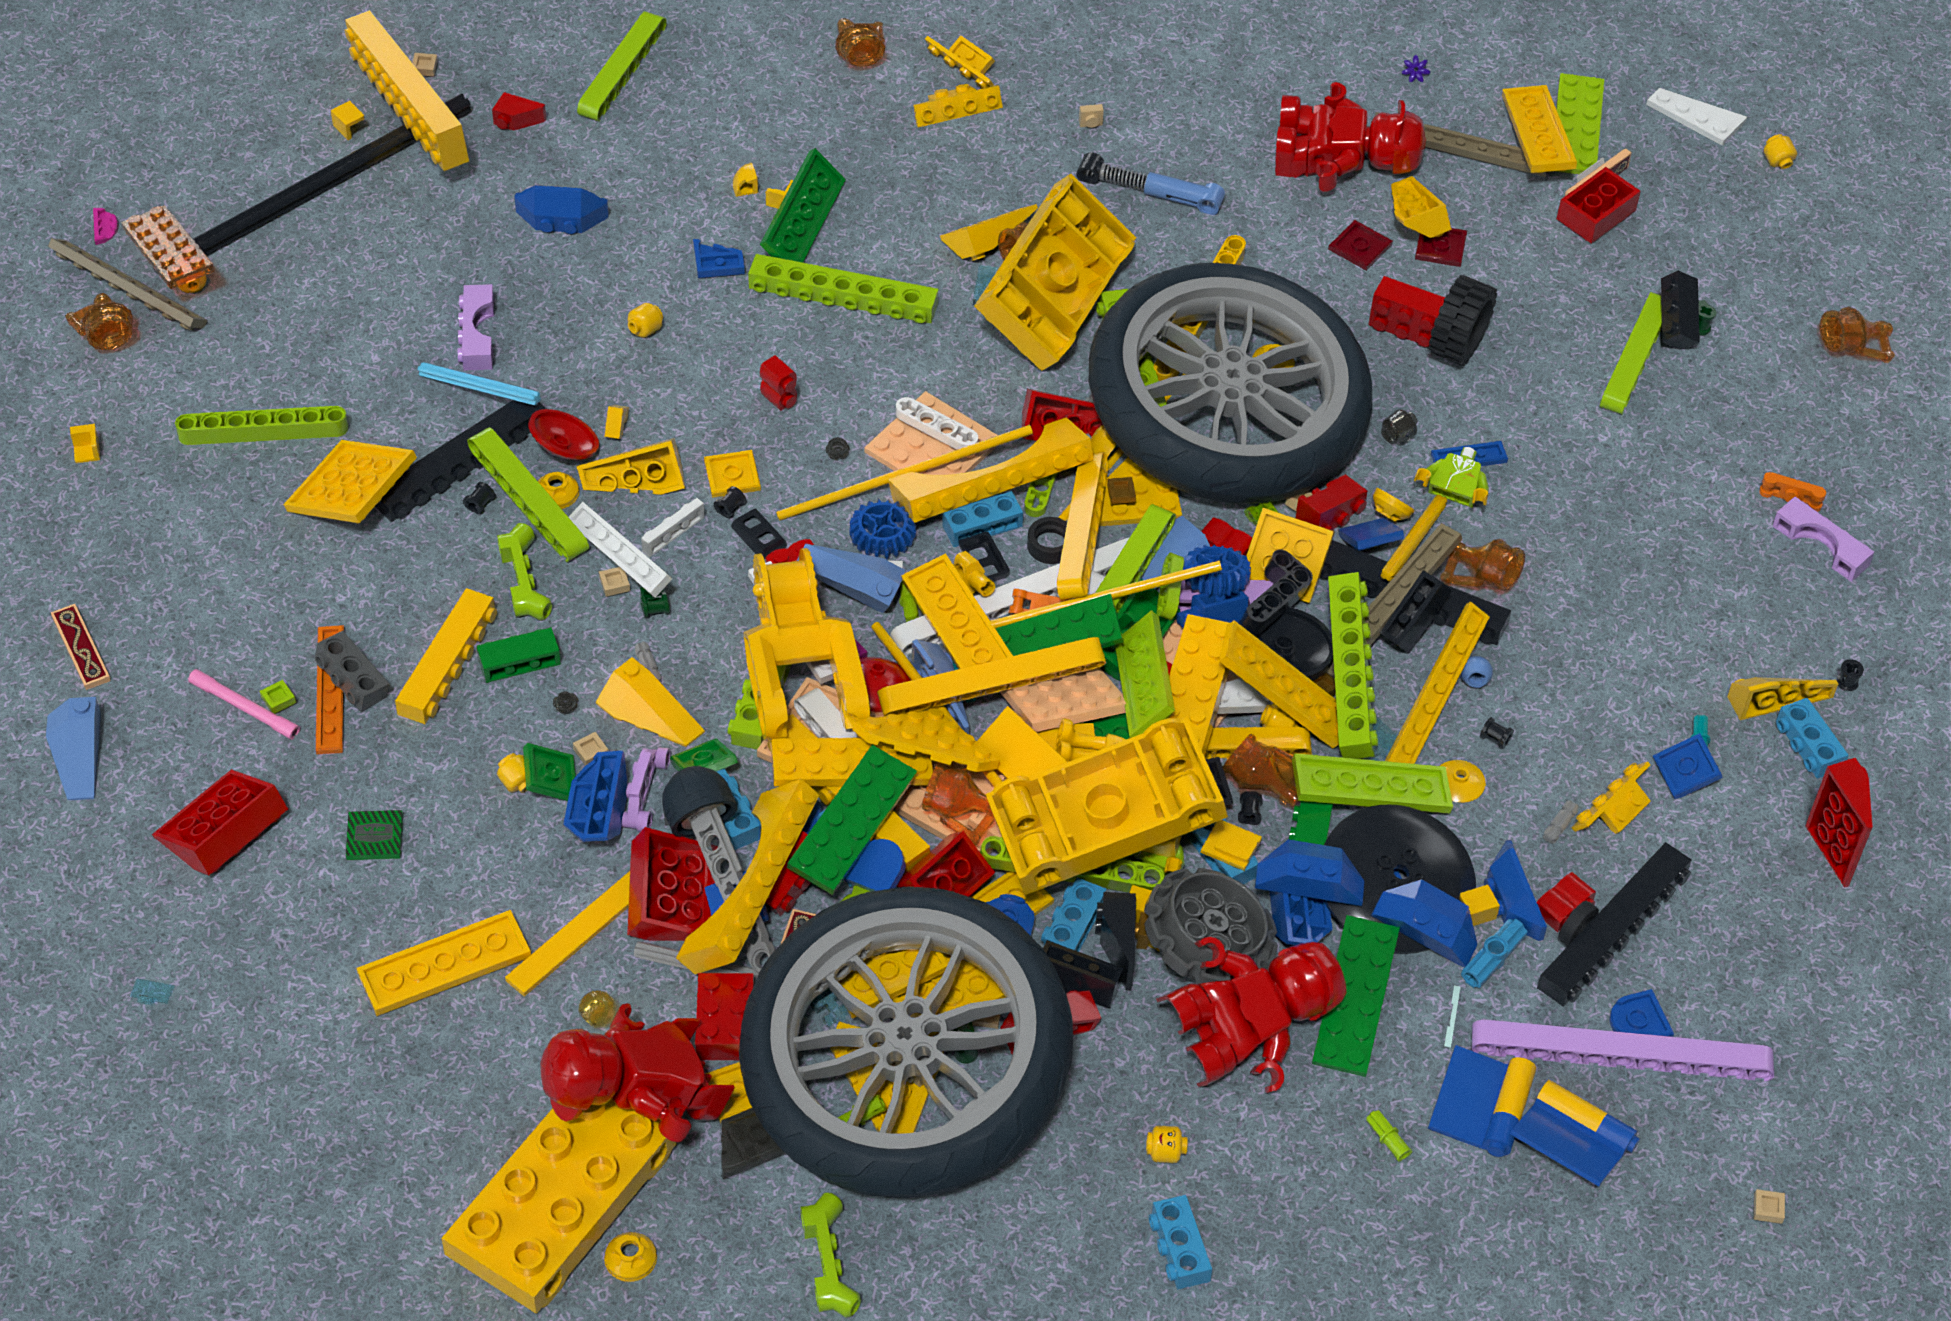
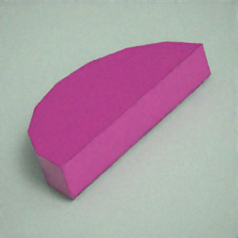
M93 208L95 245L109 241L115 236L118 231V222L116 216L106 212L104 208Z

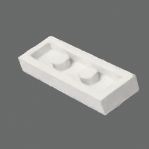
M696 498L692 502L685 504L671 517L664 519L656 528L647 531L641 538L642 552L650 558L704 518V503Z

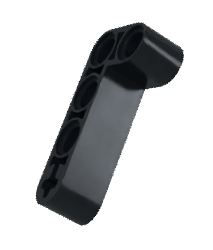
M1276 550L1272 554L1264 569V573L1273 585L1247 607L1239 622L1242 627L1254 636L1260 634L1304 595L1313 579L1312 572L1286 550Z

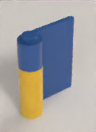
M1455 1045L1428 1129L1469 1145L1488 1150L1495 1157L1510 1154L1515 1137L1510 1132L1522 1118L1537 1067L1532 1061L1525 1058L1515 1057L1510 1060L1509 1064H1505Z
M1551 1080L1544 1084L1534 1105L1510 1132L1512 1136L1597 1186L1602 1184L1627 1151L1632 1153L1635 1150L1640 1138L1636 1137L1637 1130Z

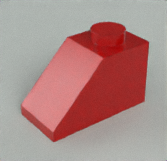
M503 92L492 109L493 124L501 129L507 128L515 131L546 121L545 104Z

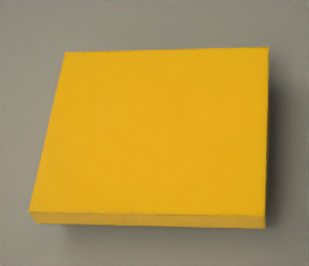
M1220 820L1214 825L1201 849V853L1245 871L1262 840V836Z

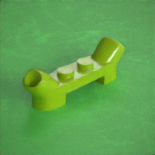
M518 523L510 533L497 535L502 563L513 562L518 586L510 587L515 617L530 615L542 621L550 615L552 603L550 598L532 590L535 588L532 573H527V570L530 569L528 555H523V553L533 543L535 536L533 529L529 525Z
M823 1193L815 1204L800 1206L805 1239L817 1238L823 1270L822 1277L814 1278L818 1312L834 1310L843 1317L848 1318L852 1317L858 1310L861 1298L858 1292L838 1280V1276H842L840 1259H834L833 1251L837 1250L835 1233L829 1234V1228L842 1213L843 1205L840 1198L833 1193Z

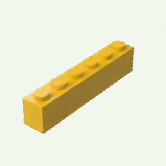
M468 588L465 589L395 700L397 715L422 724H426L430 717L433 718L436 715L441 698L448 696L451 682L453 679L459 678L464 661L471 659L474 645L477 641H482L488 623H493L496 618L497 609H495L494 597Z

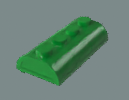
M1153 588L1128 596L1117 612L1122 634L1151 610L1157 614L1158 591ZM1179 608L1171 620L1159 616L1162 638L1176 619L1177 613L1180 612ZM1115 645L1103 648L1106 664L1100 668L1111 677L1121 681Z

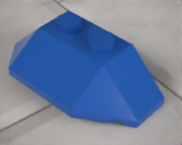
M535 185L521 193H516L514 197L516 213L535 230L547 233L551 231L565 232L567 234L583 233L609 216L608 200L603 197L600 198L596 194L582 188Z
M623 751L597 752L593 760L571 782L564 826L583 842L610 840L621 832L622 817L627 799V775Z
M1288 839L1257 864L1255 888L1362 906L1364 879L1342 848Z
M1506 840L1489 868L1484 885H1489L1500 905L1497 916H1501L1503 923L1508 919H1517L1523 923L1528 931L1527 936L1541 941L1544 939L1547 925L1532 893L1511 840Z
M1422 879L1383 891L1371 916L1385 924L1400 927L1399 932L1464 968L1469 963L1478 945L1469 906Z
M1269 891L1272 918L1277 929L1275 936L1283 942L1292 945L1319 942L1331 933V914L1323 899Z

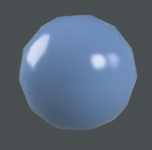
M1472 656L1468 658L1460 675L1466 685L1473 688H1481L1491 680L1493 668L1487 659L1481 656Z

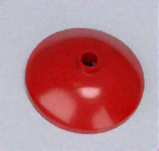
M553 409L538 410L530 417L528 426L533 438L552 455L570 460H583L592 457L597 452L599 447L597 435L586 423L577 417Z
M880 657L859 658L867 688L870 711L882 712L877 694L878 690L912 680L899 664Z

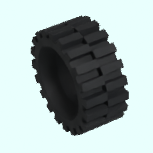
M1460 275L1449 289V294L1446 295L1443 306L1439 309V315L1435 319V326L1431 331L1432 337L1429 340L1430 352L1465 366L1469 362L1470 357L1473 356L1474 351L1479 347V343L1485 335L1484 332L1489 326V320L1493 315V308L1496 305L1497 289L1465 275Z

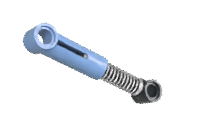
M1093 152L1084 155L1076 172L1077 178L1082 182L1095 184L1097 181L1106 180L1107 182L1110 181V183H1118V185L1141 189L1144 191V194L1196 207L1200 212L1210 215L1218 213L1225 196L1224 189L1218 184L1209 183L1204 186L1149 172L1147 176H1145V173L1141 175V172L1139 174L1137 171L1134 173L1133 170L1130 172V169L1126 171V168L1122 170V167L1118 169V166L1114 168V165L1110 167V164L1105 163L1099 154Z

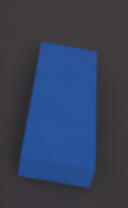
M1502 441L1431 450L1433 463L1439 459H1445L1449 453L1460 456L1463 447H1470L1477 452L1474 461L1479 462L1481 466L1508 462Z

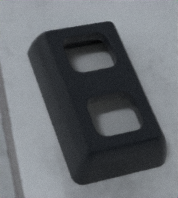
M756 508L736 518L731 524V528L755 554H762L764 559L771 552L787 547L786 540ZM756 516L761 522L760 524L748 528L743 523L749 518ZM765 532H771L775 539L763 544L757 537Z
M982 532L958 541L962 552L966 551L969 553L971 550L980 547L985 549L988 556L979 559V563L982 567L993 565L998 572L988 575L987 577L994 582L1007 577L1010 569L989 532Z

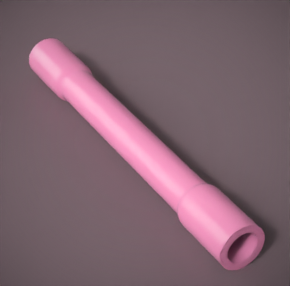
M194 669L190 673L189 683L207 693H212L269 725L273 730L293 740L295 736L292 733L297 735L300 732V726L282 716H277L227 688L202 671Z

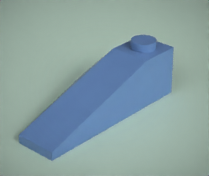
M1184 516L1176 518L1171 531L1141 579L1147 580L1161 576L1163 562L1170 552L1182 556L1185 561V556H1188L1189 551H1194L1197 547L1203 548V545L1210 547L1205 534Z
M805 544L803 547L808 548L811 552L814 564L813 569L816 573L815 578L879 612L884 613L890 606L902 581L901 575L904 574V569L880 557Z
M918 639L912 641V665L922 678L954 671L950 655L947 652L944 653L938 644ZM963 702L944 705L960 727L969 734V723Z
M96 697L69 698L47 717L46 738L67 800L95 799L101 712Z

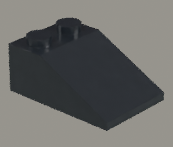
M1103 892V901L1097 902L1095 933L1100 934V944L1111 964L1124 968L1121 983L1125 990L1131 991L1135 958L1136 893Z

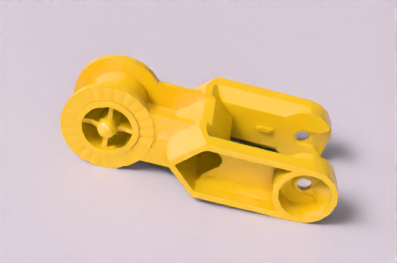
M802 548L799 552V561L768 565L765 564L762 554H754L753 575L755 577V585L752 591L758 603L757 609L759 611L760 625L743 632L747 669L763 739L787 737L785 724L788 721L787 707L776 666L827 659L830 661L843 726L845 730L853 729L854 721L870 717L865 679L851 623L847 619L826 616L825 611L820 609L817 597L818 580L815 578L816 573L813 569L814 564L811 552L808 548Z

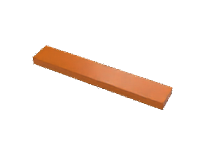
M344 625L318 627V642L344 631ZM318 665L316 755L343 753L344 692L339 686L337 687L333 684L330 676Z

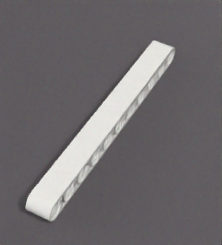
M1129 538L1096 549L1092 570L1106 576ZM1060 564L997 587L990 596L985 597L979 594L974 597L990 621L1010 616L1008 612L1009 607L1013 605L1014 601L1012 597L1013 589H1022L1028 592L1059 597L1057 577ZM1024 601L1022 608L1029 609L1031 602ZM925 616L900 624L890 634V637L906 657L912 653V641L915 639L934 644L937 643L938 645L942 644Z

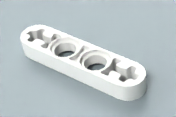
M904 397L897 401L896 416L899 420L956 450L978 443L977 432L912 398ZM923 417H930L933 419V421L930 423H924L920 419H922ZM948 427L951 428L953 432L943 433L941 429Z

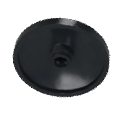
M1289 608L1260 634L1255 636L1312 681L1323 676L1333 662V643L1330 630L1319 619L1304 611Z

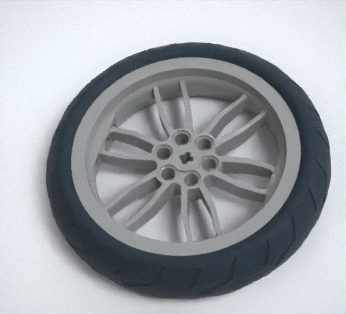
M1197 263L1154 274L1127 290L1108 310L1095 333L1090 347L1088 382L1096 412L1112 440L1134 463L1154 478L1173 488L1209 500L1239 504L1268 503L1308 492L1333 477L1348 463L1361 445L1372 415V380L1369 365L1364 351L1349 326L1333 308L1315 294L1282 276L1255 267L1229 263ZM1195 321H1216L1215 344L1217 352H1214L1195 335L1178 325ZM1224 321L1244 325L1243 341L1240 347L1229 345ZM1252 328L1263 331L1285 344L1255 358L1246 354ZM1166 336L1187 353L1176 350L1159 340L1161 337ZM1149 352L1169 367L1186 375L1171 377L1145 386L1139 373V360ZM1296 357H1300L1305 362V365L1291 368H1271L1276 364ZM1315 377L1321 391L1322 404L1314 411L1294 396L1275 387L1288 386ZM1191 394L1184 399L1162 407L1154 400L1155 398L1168 395ZM1206 405H1211L1216 409L1209 437L1196 433L1174 420V418L1185 416ZM1276 410L1285 412L1304 422L1303 425L1297 427ZM1245 411L1252 414L1270 430L1287 439L1268 444L1246 445L1247 418ZM1221 416L1233 418L1237 433V444L1217 440Z
M898 887L866 892L829 906L795 929L771 954L760 970L746 1002L741 1023L739 1061L745 1091L755 1114L778 1147L795 1163L824 1181L863 1195L896 1198L929 1196L953 1191L990 1175L1016 1157L1031 1143L1038 1131L1051 1116L1062 1094L1072 1060L1073 1021L1065 988L1054 965L1044 949L1020 924L983 901L952 891L924 887ZM920 949L911 968L905 1000L895 1003L891 1000L876 974L863 961L869 957L886 952ZM936 951L952 955L942 978L927 998L919 997V982L930 952ZM962 959L990 976L1006 997L970 1003L935 1015L951 989ZM851 970H857L874 990L880 1003L875 1008H871L852 996L838 981L845 978ZM827 988L837 996L849 1011L870 1026L869 1028L831 1029L798 1037L800 1024L806 1010L813 999ZM1006 1012H1012L1015 1025L1012 1028L983 1032L951 1031L973 1020ZM913 1013H921L919 1017H910ZM886 1018L894 1019L889 1023L882 1022ZM931 1032H939L937 1036H928ZM876 1042H883V1043H884V1044H883L882 1046H880V1047H874V1046H872V1045H873L874 1043H876ZM1015 1042L1012 1059L1006 1075L987 1092L983 1091L965 1069L942 1053V1051L983 1049ZM833 1046L862 1047L837 1059L799 1067L797 1054L799 1051ZM921 1056H929V1059L926 1061L917 1060ZM894 1061H900V1062H902V1063H901L900 1065H898V1066H891V1065H890V1064H891L892 1062H894ZM876 1064L859 1092L847 1123L825 1110L812 1095L805 1083L806 1080L839 1076ZM937 1070L943 1072L965 1087L976 1099L968 1103L962 1111H957L938 1089L932 1075ZM911 1076H917L922 1081L935 1104L946 1114L950 1121L943 1126L922 1132L891 1134L901 1110L906 1081ZM885 1080L894 1082L892 1099L880 1132L859 1128V1123L869 1102Z

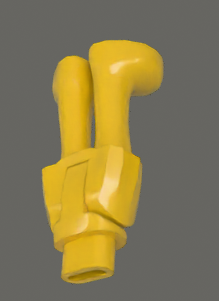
M1062 718L1056 738V751L1065 760L1070 762L1093 753L1073 747L1101 750L1127 739L1109 733L1106 737L1080 734L1074 731L1072 720Z

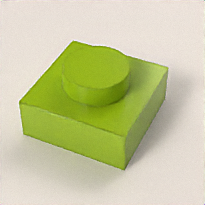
M283 679L259 691L262 700L274 714L296 703L295 696Z

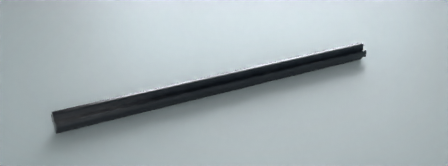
M462 93L444 102L457 119L472 111L469 107L471 105L468 98L465 99ZM404 124L152 260L154 271L162 279H165L174 274L175 265L182 259L195 258L200 260L413 144L417 140L414 138L412 130L410 128L407 129Z

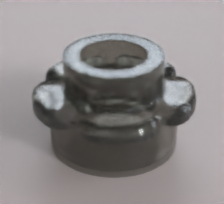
M833 438L828 442L826 453L831 459H844L849 455L850 447L843 438Z
M568 691L560 692L557 697H554L553 706L562 714H570L578 706V697Z

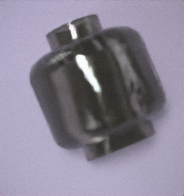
M1398 409L1383 420L1381 433L1388 443L1403 445L1416 435L1418 420L1412 412Z

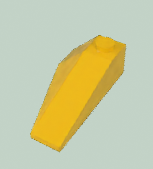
M1413 176L1391 184L1395 217L1404 226L1430 238L1440 237L1444 232L1452 230L1446 205Z
M1037 204L1022 207L978 222L977 224L940 235V238L961 259L971 257L972 261L985 257L984 252L994 249L1038 207Z
M675 438L577 466L583 490L613 492L616 488L630 489V493H638V490H653V494L661 495L685 488L682 464Z
M633 657L613 671L596 700V704L613 718L634 724L635 727L642 730L646 729L654 732L662 738L685 747L705 733V730L659 680Z
M1765 677L1739 679L1731 684L1727 697L1738 718L1744 720L1780 711L1782 706L1804 698H1808L1811 703L1833 698L1838 682L1836 680Z

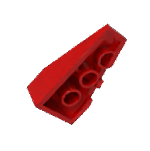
M1027 388L1022 410V427L1030 425L1033 434L1022 437L1024 439L1037 441L1042 435L1044 425L1063 418H1068L1080 430L1090 436H1093L1095 431L1103 425L1096 412L1094 402Z

